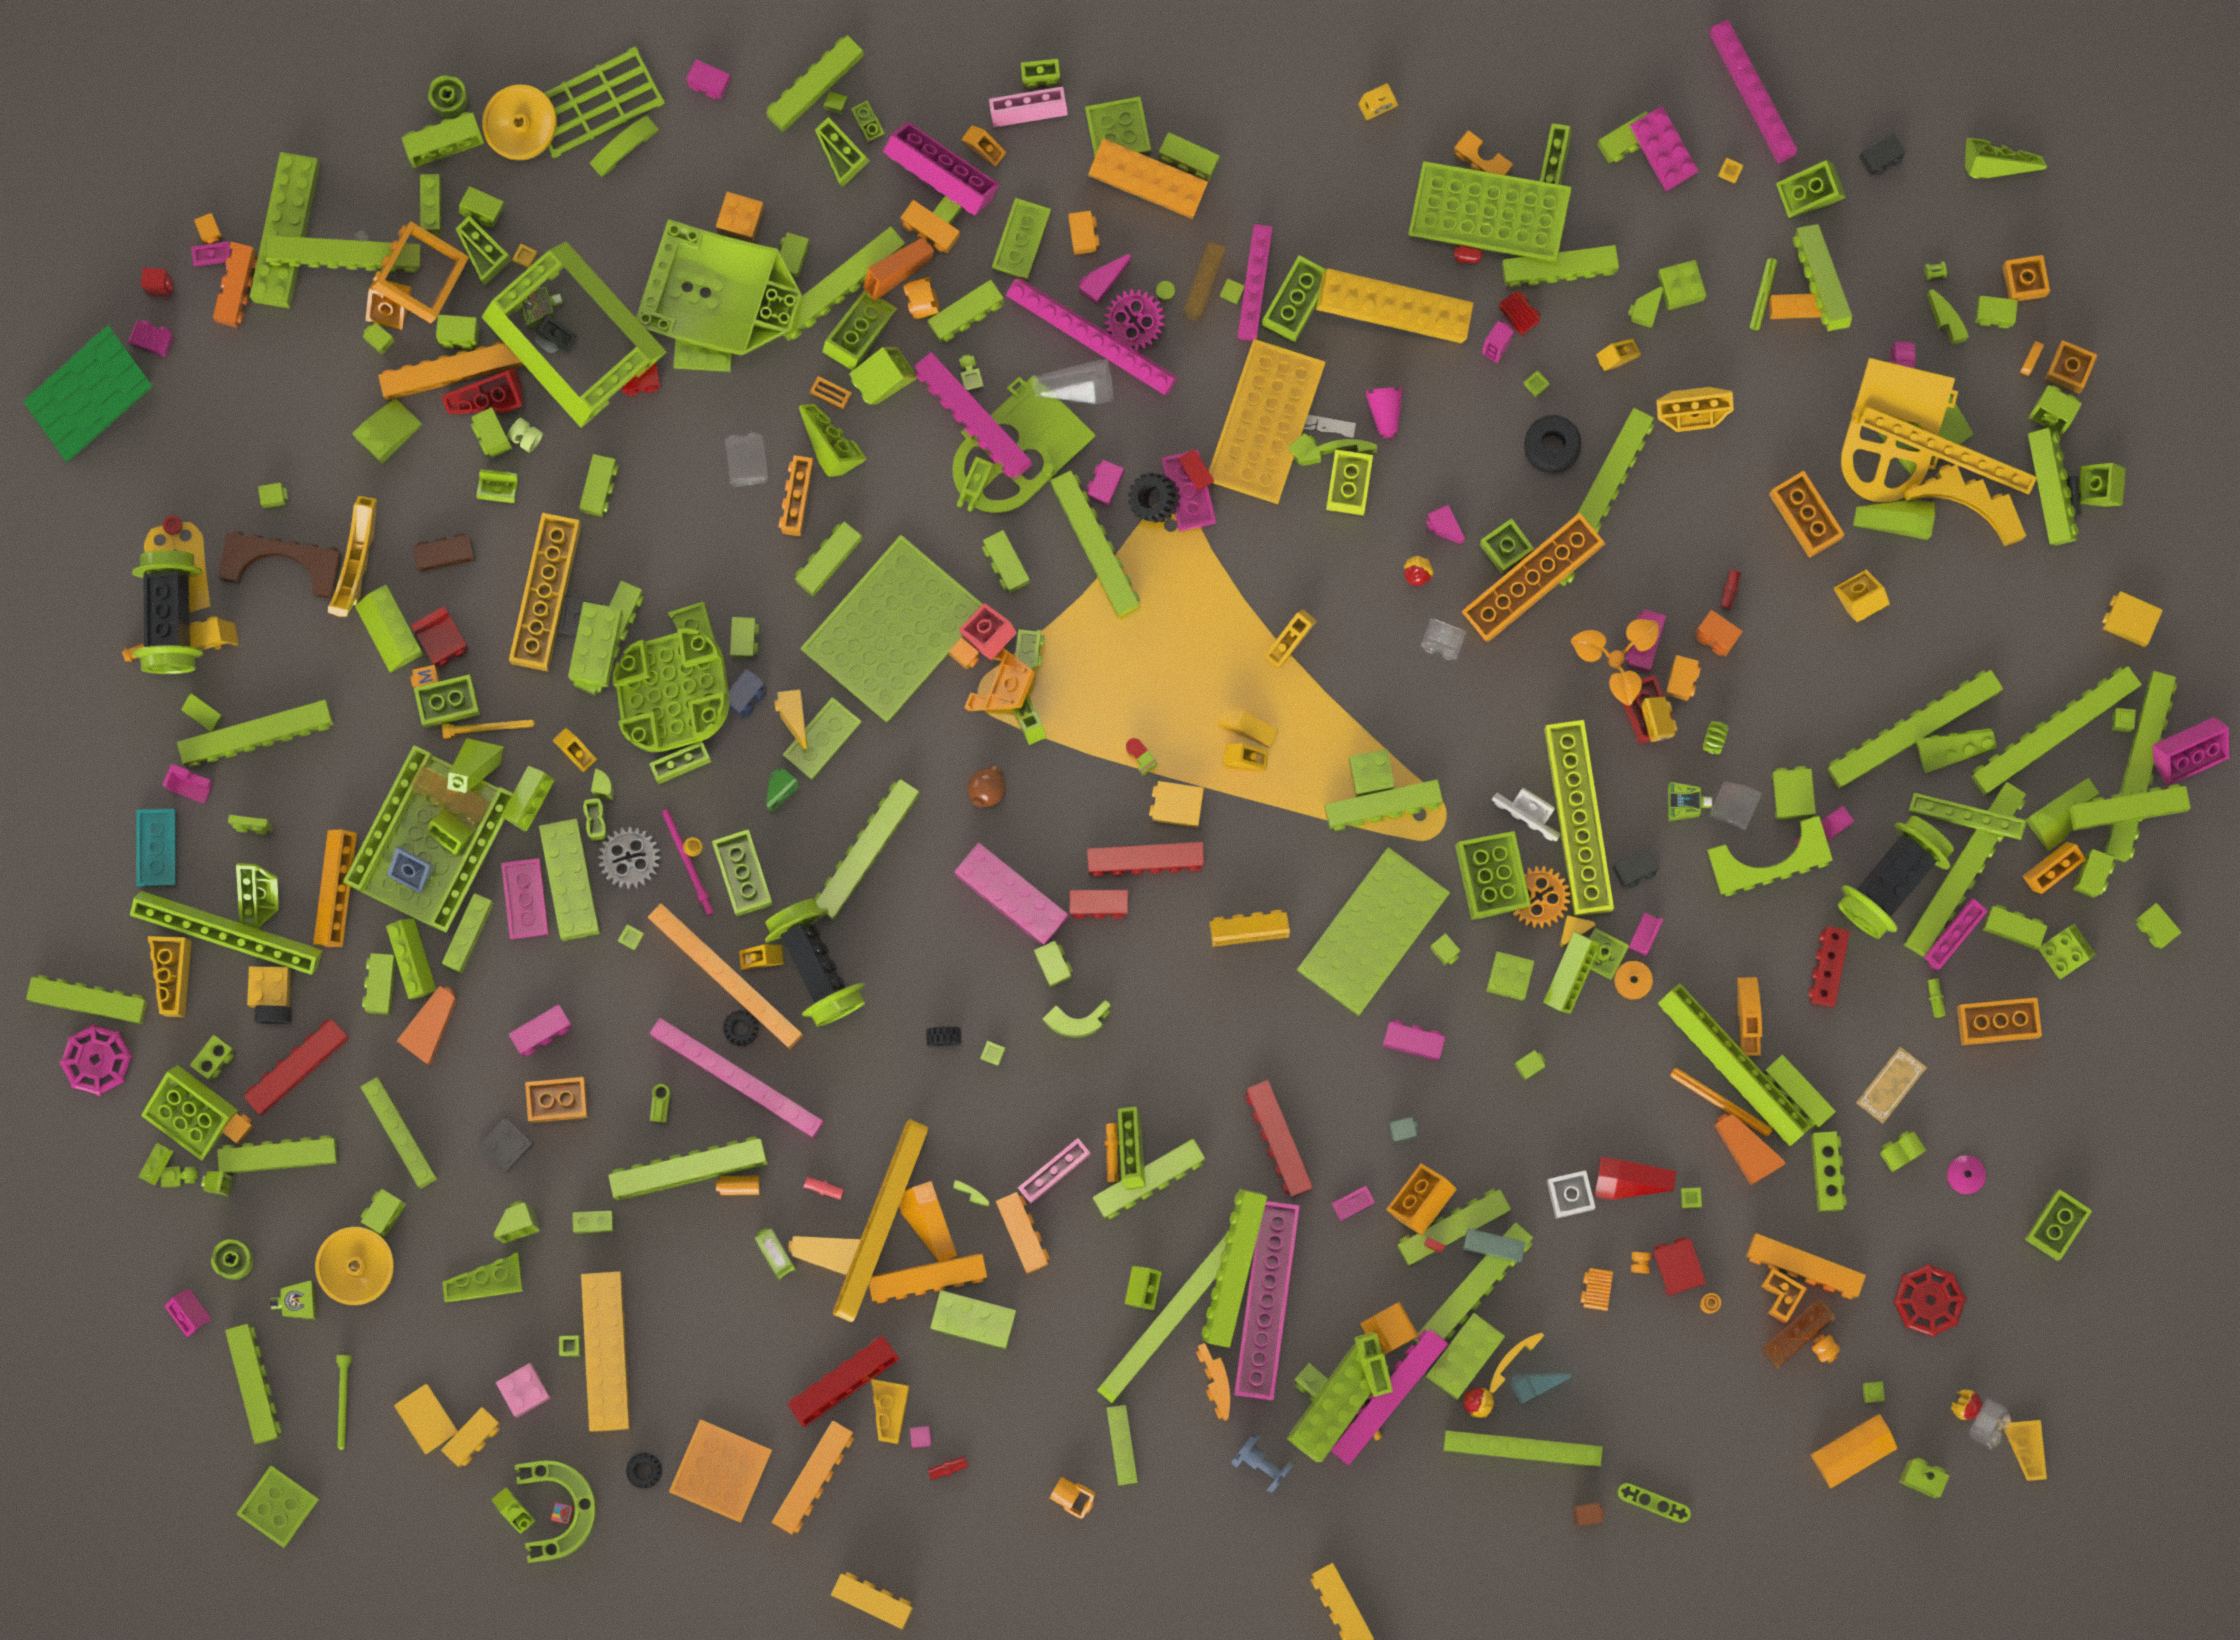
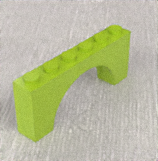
M1817 815L1799 821L1801 834L1795 850L1785 860L1773 866L1752 867L1745 865L1731 855L1726 844L1707 849L1720 894H1725L1726 897L1736 894V890L1741 888L1747 891L1755 888L1754 884L1762 882L1763 885L1773 883V879L1781 877L1782 880L1792 877L1793 872L1799 871L1802 874L1811 871L1810 867L1818 865V868L1830 865L1829 861H1833L1820 817Z

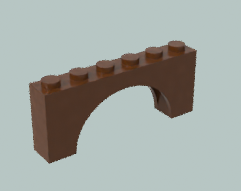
M239 531L226 534L218 578L221 581L240 584L245 571L255 562L267 557H286L297 561L308 570L312 580V594L315 597L333 598L342 558L337 548L326 547V549H321L315 544L304 546L300 545V542L292 540L286 543L281 542V539L270 537V540L262 539L263 536L251 534V537L244 536V533Z

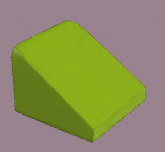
M830 91L825 100L824 109L842 114L848 96Z

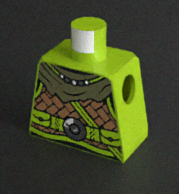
M546 287L537 288L520 303L522 305L520 309L527 329L539 325L545 314L552 318L555 316L553 307L563 304L560 293L549 296Z

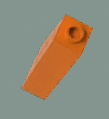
M922 237L870 266L863 286L865 291L874 301L878 300L931 262L934 253L931 244L927 243Z
M441 986L437 988L397 1040L398 1043L428 1066L433 1062L457 1002V999L454 997L455 992L447 986L445 988Z
M1724 1114L1716 1119L1718 1121L1714 1125L1750 1185L1786 1164L1778 1154L1734 1114L1730 1116Z

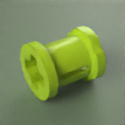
M1944 261L1934 265L1925 264L1924 270L1927 281L1931 280V278L1947 277Z

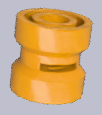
M1632 1252L1633 1264L1631 1265L1630 1272L1649 1274L1650 1267L1648 1263L1651 1260V1254Z
M1714 1293L1706 1294L1700 1300L1701 1310L1708 1314L1718 1311L1721 1306L1720 1297Z

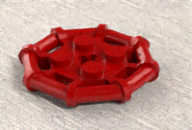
M1925 1264V1266L1901 1276L1902 1280L1893 1304L1896 1305L1905 1323L1904 1327L1930 1335V1337H1935L1936 1334L1953 1326L1957 1327L1967 1297L1964 1296L1953 1272L1950 1273L1930 1266V1264ZM1925 1275L1926 1281L1916 1285L1913 1280ZM1931 1275L1944 1278V1281L1942 1283L1931 1280ZM1947 1284H1950L1955 1296H1950L1946 1288ZM1909 1285L1913 1288L1910 1299H1904ZM1927 1295L1930 1297L1934 1296L1933 1306L1926 1304ZM1956 1302L1951 1315L1948 1313L1949 1304ZM1910 1303V1306L1915 1314L1911 1318L1904 1304ZM1942 1316L1947 1319V1321L1935 1326L1934 1320ZM1918 1317L1928 1320L1929 1327L1915 1321Z

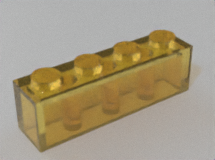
M1208 241L1183 310L1184 317L1201 322L1226 254V247Z
M422 765L411 784V787H413L412 791L420 796L425 794L431 797L430 801L438 806L441 803L447 806L446 810L455 815L457 813L465 816L463 819L471 824H474V822L479 823L490 802L471 791L464 793L447 789L448 778Z

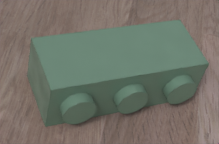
M1468 1228L1463 1249L1520 1263L1526 1242Z

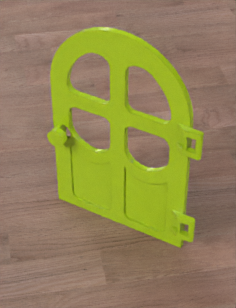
M1035 375L1026 382L1018 377L1010 384L1007 389L1013 395L990 416L999 426L1008 425L1018 431L1019 441L1016 445L1023 452L1027 449H1034L1041 454L1044 461L1042 471L1032 480H1027L1023 475H1020L1016 480L1010 476L1020 487L1019 493L1011 498L990 500L985 497L982 491L975 506L979 510L990 513H1003L1022 506L1096 437ZM1019 382L1021 386L1014 390L1013 387ZM965 429L961 431V434L966 439L959 446L955 454L952 468L953 479L960 495L966 480V459L973 448L980 447L977 444L978 439L974 435L971 437ZM987 449L983 450L988 456L991 454ZM999 462L997 464L994 463L985 487L1000 473H1003V466ZM967 495L965 501L970 503L972 496Z

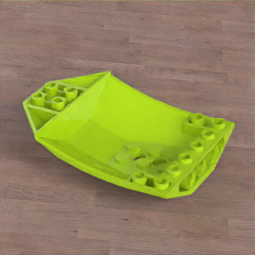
M668 219L636 319L648 331L702 347L744 355L791 331L802 294L778 249L722 236ZM685 283H690L693 289L691 292H685L682 286ZM703 288H709L711 295L708 298H703L700 295V291Z

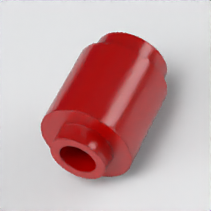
M1459 244L1458 247L1454 248L1453 257L1457 258V262L1475 264L1481 261L1482 249Z

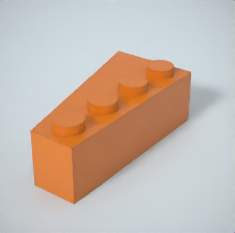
M230 242L229 248L233 249L232 255L226 259L227 275L222 276L221 289L223 293L218 294L213 319L216 323L238 328L239 323H242L244 319V305H247L250 295L248 292L249 288H252L258 255L251 246Z

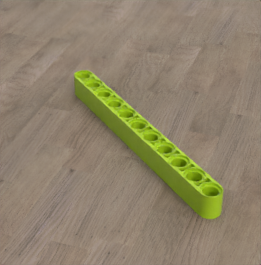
M1225 1236L1097 1391L1111 1403L1115 1401L1216 1279V1272L1220 1269L1222 1262L1220 1260L1221 1252L1225 1250Z

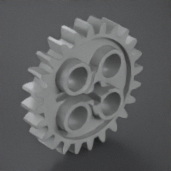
M622 827L620 834L614 830V837L612 838L608 835L609 842H602L605 849L599 848V851L603 853V855L598 856L599 860H603L599 867H605L602 874H608L606 877L607 881L613 878L612 884L614 886L619 882L621 889L624 887V884L627 885L628 890H630L631 884H634L636 889H638V883L640 882L645 886V879L652 881L649 876L650 874L657 875L653 869L660 868V865L656 863V861L661 860V857L656 856L660 850L654 849L657 846V842L650 843L653 837L649 836L646 838V831L639 834V828L632 832V828L629 827L628 832H625ZM635 842L642 844L641 849L638 851L632 850V845ZM616 847L623 848V852L619 856L613 855V850ZM642 853H646V856H643V857H642V856L635 857V856L640 855V854H642ZM628 854H631V856L634 857L631 859L632 862H628L627 860L622 859H626L628 857ZM614 860H622L615 864L613 863ZM639 861H645L646 866L644 869L639 870L636 868V864ZM621 865L627 866L625 874L617 872Z

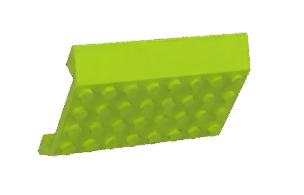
M413 745L343 882L373 899L447 933L505 820L501 815L513 793L501 787L498 788L484 780H481L467 793L447 789L449 772L453 765ZM443 809L474 831L470 840L456 855L426 833L430 821ZM397 846L426 860L435 867L421 894L387 876Z

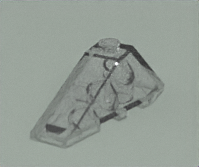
M1108 359L1088 362L1032 377L1035 396L1060 398L1075 402L1082 401L1089 404L1113 401L1112 377Z

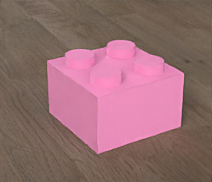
M531 1363L496 1382L514 1417L517 1418L551 1399Z

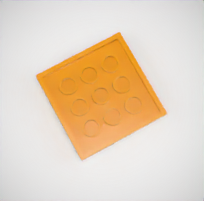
M700 1419L669 1492L742 1523L772 1450Z

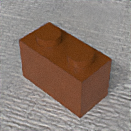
M1599 1503L1572 1507L1576 1527L1601 1523L1602 1518H1605L1604 1508L1599 1506Z

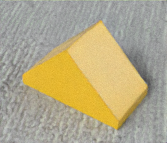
M1567 915L1560 946L1567 945L1574 932L1583 935L1593 929L1596 924L1593 921Z

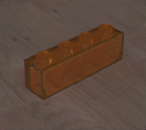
M1818 1298L1761 1348L1764 1356L1778 1370L1836 1319L1833 1311Z

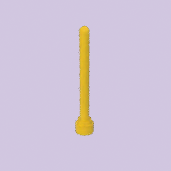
M530 719L464 726L444 723L442 724L443 739H448L460 733L533 727L535 721Z

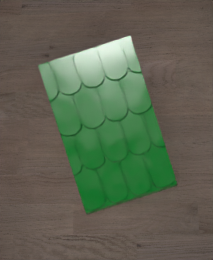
M107 325L73 355L68 362L46 379L23 403L68 463L153 386L109 325Z

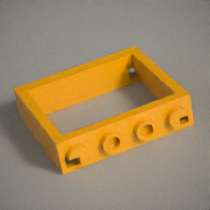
M410 221L399 230L398 235L400 237L398 241L394 240L389 250L392 252L383 259L381 263L383 268L381 272H376L373 279L375 283L372 288L427 322L432 323L437 318L469 256ZM410 234L455 261L431 308L385 281Z

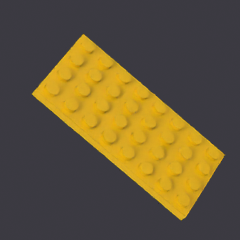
M1253 339L1209 469V473L1214 479L1213 484L1275 504L1279 503L1294 459V455L1288 450V447L1302 435L1326 364L1325 361Z

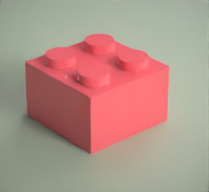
M985 603L959 629L964 640L990 660L1017 634L1009 620Z

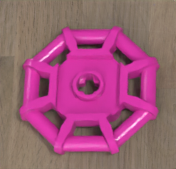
M94 1023L67 1038L68 1042L62 1060L59 1063L64 1069L73 1089L77 1088L101 1096L102 1093L125 1082L124 1078L133 1055L130 1054L119 1030H110L96 1026ZM97 1034L110 1038L107 1042L97 1040ZM91 1035L89 1042L82 1045L78 1042ZM114 1042H116L122 1054H115L111 1047ZM74 1046L78 1048L75 1059H70ZM98 1054L101 1061L93 1065L91 1057H95ZM116 1060H122L117 1074L113 1071ZM76 1064V1066L78 1067L80 1074L77 1077L74 1074L71 1065ZM108 1075L114 1077L112 1080L101 1085L100 1079L106 1078ZM84 1077L94 1079V1085L82 1082Z

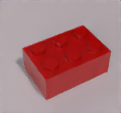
M1655 675L1641 680V690L1630 706L1622 703L1639 745L1650 741L1641 708L1644 699L1664 697Z

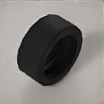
M274 1005L256 1006L254 1022L261 1024H290L292 1008Z

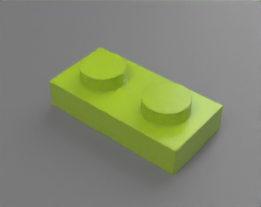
M156 1143L138 1177L155 1186L174 1151Z

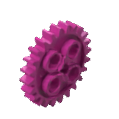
M1131 289L1130 295L1123 291L1124 297L1117 294L1118 301L1111 300L1113 307H1107L1110 314H1104V316L1109 318L1104 324L1110 325L1106 332H1112V336L1132 348L1135 346L1136 351L1140 350L1141 345L1144 349H1147V343L1153 346L1152 339L1159 340L1157 333L1163 334L1160 327L1166 326L1161 322V320L1166 318V316L1160 315L1164 311L1163 308H1158L1161 303L1159 301L1154 303L1156 297L1151 296L1148 298L1149 292L1146 291L1142 295V290L1140 289L1137 291V294ZM1136 302H1140L1142 305L1138 312L1133 310V305ZM1126 306H1128L1132 315L1138 318L1137 322L1144 329L1145 334L1141 333L1136 324L1131 323L1133 319L1125 310ZM1121 313L1126 314V320L1123 323L1118 322V316ZM1151 317L1152 325L1145 327L1144 320ZM1135 328L1137 335L1134 338H1129V331Z

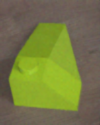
M1968 137L1966 139L1965 168L1969 176L1973 178H1992L2043 170L2047 167L2042 156L2022 150L2013 152L2005 145H2002L2001 148L1990 145L1991 141Z
M1915 499L1907 502L1905 500L1856 507L1853 526L1928 540L1933 530L1935 503Z
M2087 778L2026 819L2027 824L2047 852L2062 843L2072 831L2073 826L2069 808L2074 805V802L2085 800V803L2093 802L2092 799L2096 798L2099 792L2091 780Z

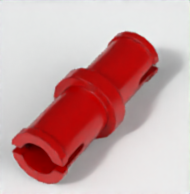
M1729 570L1726 586L1723 587L1724 594L1720 604L1721 608L1732 609L1735 594L1738 593L1737 586L1741 572Z
M965 1456L949 1462L947 1460L943 1461V1464L928 1468L927 1470L931 1481L947 1474L950 1476L953 1472L968 1468Z

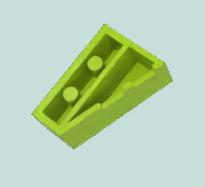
M829 117L815 129L837 180L844 187L870 160Z
M470 216L456 228L485 286L511 261V258Z

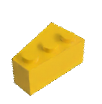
M217 616L207 618V621L202 623L200 621L190 623V647L203 651L212 647L215 650L221 649V645L226 643L233 646L239 645L234 622L218 619Z

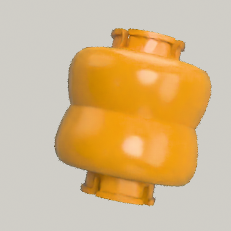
M1821 1334L1813 1340L1815 1344L1812 1345V1350L1817 1354L1821 1362L1828 1361L1830 1363L1839 1357L1837 1353L1840 1351V1347L1835 1343L1831 1335L1824 1336V1334Z

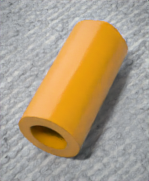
M759 1175L720 1176V1180H716V1191H720V1195H759L760 1177Z

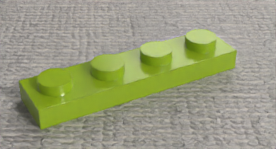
M1126 1405L1107 1407L1118 1486L1138 1483Z

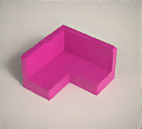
M171 764L163 786L170 792L205 804L213 782L193 774L185 768Z

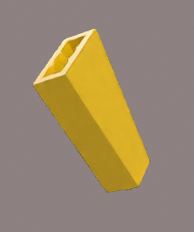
M793 1236V1241H789V1252H792V1257L847 1276L860 1239Z

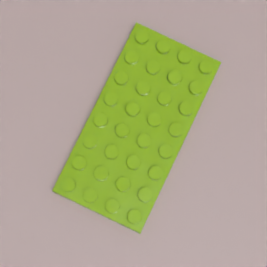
M1423 161L1408 235L1410 237L1466 245L1484 250L1557 262L1572 187Z
M1388 847L1298 967L1297 971L1356 1015L1360 1016L1450 892Z

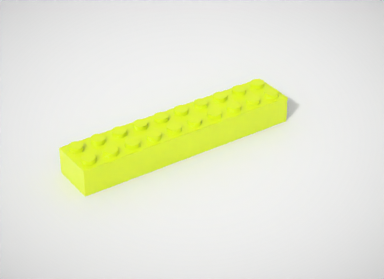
M1584 720L1546 725L1544 732L1574 917L1612 912L1614 905Z

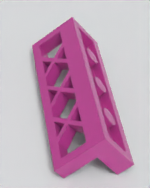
M1974 898L1970 899L1923 956L1929 962L1928 966L1931 969L1940 970L1988 912Z

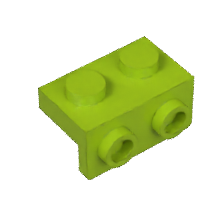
M482 469L479 471L480 480L476 494L477 499L515 503L518 489L517 473Z
M1018 629L1015 657L1031 670L1037 671L1038 665L1041 666L1042 654H1039V649L1044 646L1045 636L1041 635V630L1029 631Z

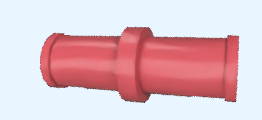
M807 1176L803 1187L819 1192L821 1196L827 1195L838 1200L841 1199L844 1188L828 1184L826 1180L823 1182Z

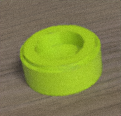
M1169 281L1160 282L1156 287L1157 297L1162 301H1168L1173 298L1175 294L1174 285Z

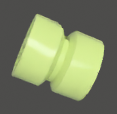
M519 418L512 425L507 434L508 439L515 444L520 443V447L529 453L536 448L543 436V432L536 427H530V423L522 418Z

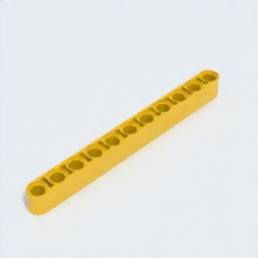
M909 1119L905 1124L833 1310V1315L849 1322H853L858 1313L928 1132L927 1126L912 1119Z

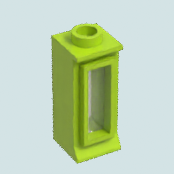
M767 1228L757 1233L758 1237L755 1240L777 1278L780 1280L787 1273L794 1272L796 1269L774 1231Z

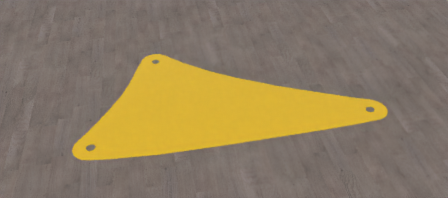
M1171 514L1172 518L1170 519L1176 521L1175 514ZM1142 519L1115 555V558L1119 557L1124 567L1121 569L1123 574H1127L1131 580L1132 585H1130L1132 592L1136 591L1140 598V602H1138L1139 608L1118 618L1097 577L1073 604L1041 631V635L1045 636L1044 646L1039 649V654H1042L1041 666L1038 665L1037 671L1033 670L1035 676L1027 694L1043 725L1046 739L1089 755L1138 769L1140 764L1126 751L1127 741L1136 738L1143 743L1158 763L1157 766L1149 771L1151 773L1327 820L1325 804L1356 797L1349 757L1386 749L1335 702L1292 655L1286 659L1280 668H1277L1264 657L1277 639L1245 601L1212 551L1201 527L1179 532L1177 526L1175 531L1169 532L1164 527L1165 522L1154 523ZM1000 664L982 678L978 686V695L988 696ZM1227 702L1279 730L1270 748L1218 723ZM1013 709L984 710L992 717L1021 729ZM1243 743L1267 750L1266 770L1236 767L1223 763L1225 744ZM1388 751L1394 789L1423 783ZM1443 802L1435 810L1424 808L1427 815L1423 821L1415 820L1413 814L1410 815L1409 812L1401 813L1402 816L1398 818L1383 817V821L1372 823L1371 820L1365 821L1364 825L1357 826V828L1401 838L1426 841L1437 836L1443 829L1447 818L1446 807Z

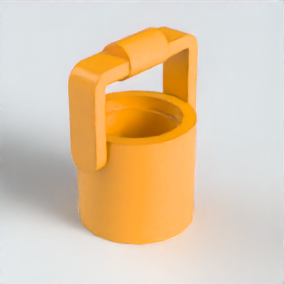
M1061 1476L1049 1499L1064 1506V1510L1082 1519L1086 1513L1090 1512L1096 1494L1079 1483L1074 1484ZM1080 1491L1090 1496L1084 1504L1082 1512L1072 1507Z

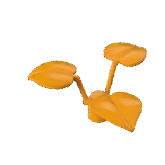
M1637 619L1632 621L1626 630V636L1632 642L1622 652L1615 650L1609 653L1607 649L1603 648L1606 644V637L1596 630H1586L1576 634L1571 639V643L1579 657L1587 662L1598 660L1602 655V651L1606 654V657H1609V665L1621 672L1611 675L1609 680L1610 689L1619 701L1630 706L1641 690L1642 681L1634 671L1624 673L1621 667L1625 660L1624 655L1633 645L1641 652L1649 650L1658 638L1659 627L1658 623L1652 620Z

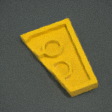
M872 1379L878 1440L899 1444L910 1386Z
M2041 1420L2001 1423L2026 1480L2047 1479Z

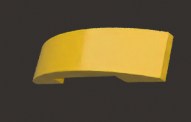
M1542 1333L1523 1340L1504 1356L1492 1376L1489 1386L1491 1395L1506 1380L1500 1373L1524 1346L1531 1351L1544 1337Z

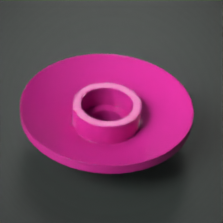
M1964 1155L1957 1157L1950 1163L1947 1170V1179L1955 1191L1961 1194H1972L1980 1190L1984 1185L1986 1171L1983 1164L1977 1158ZM1965 1171H1969L1971 1173L1970 1178L1965 1177Z

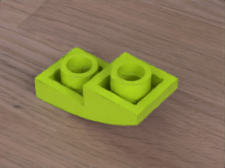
M868 100L851 108L867 142L885 134Z

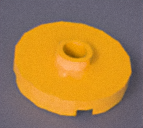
M1628 961L1622 964L1616 971L1614 983L1620 995L1624 998L1635 1000L1646 996L1651 990L1653 978L1651 971L1646 965L1638 961ZM1631 977H1636V978H1637V982H1636V983H1632V982L1630 981V978H1631Z

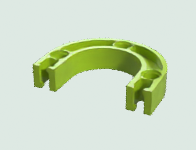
M536 1461L515 1465L517 1473L521 1472V1468H532V1478L522 1480L520 1477H516L518 1485L554 1481L563 1485L570 1492L575 1504L574 1519L566 1532L554 1539L525 1543L528 1551H532L531 1547L542 1546L543 1556L536 1558L527 1555L528 1563L554 1560L576 1551L590 1536L596 1520V1499L588 1481L574 1468L556 1461ZM539 1466L546 1468V1474L542 1477H539L536 1473ZM583 1499L590 1500L591 1505L587 1510L581 1508V1501ZM550 1544H555L557 1547L554 1555H550L547 1552V1547Z

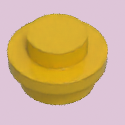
M694 837L688 838L683 844L684 852L691 857L698 856L703 848L701 841Z

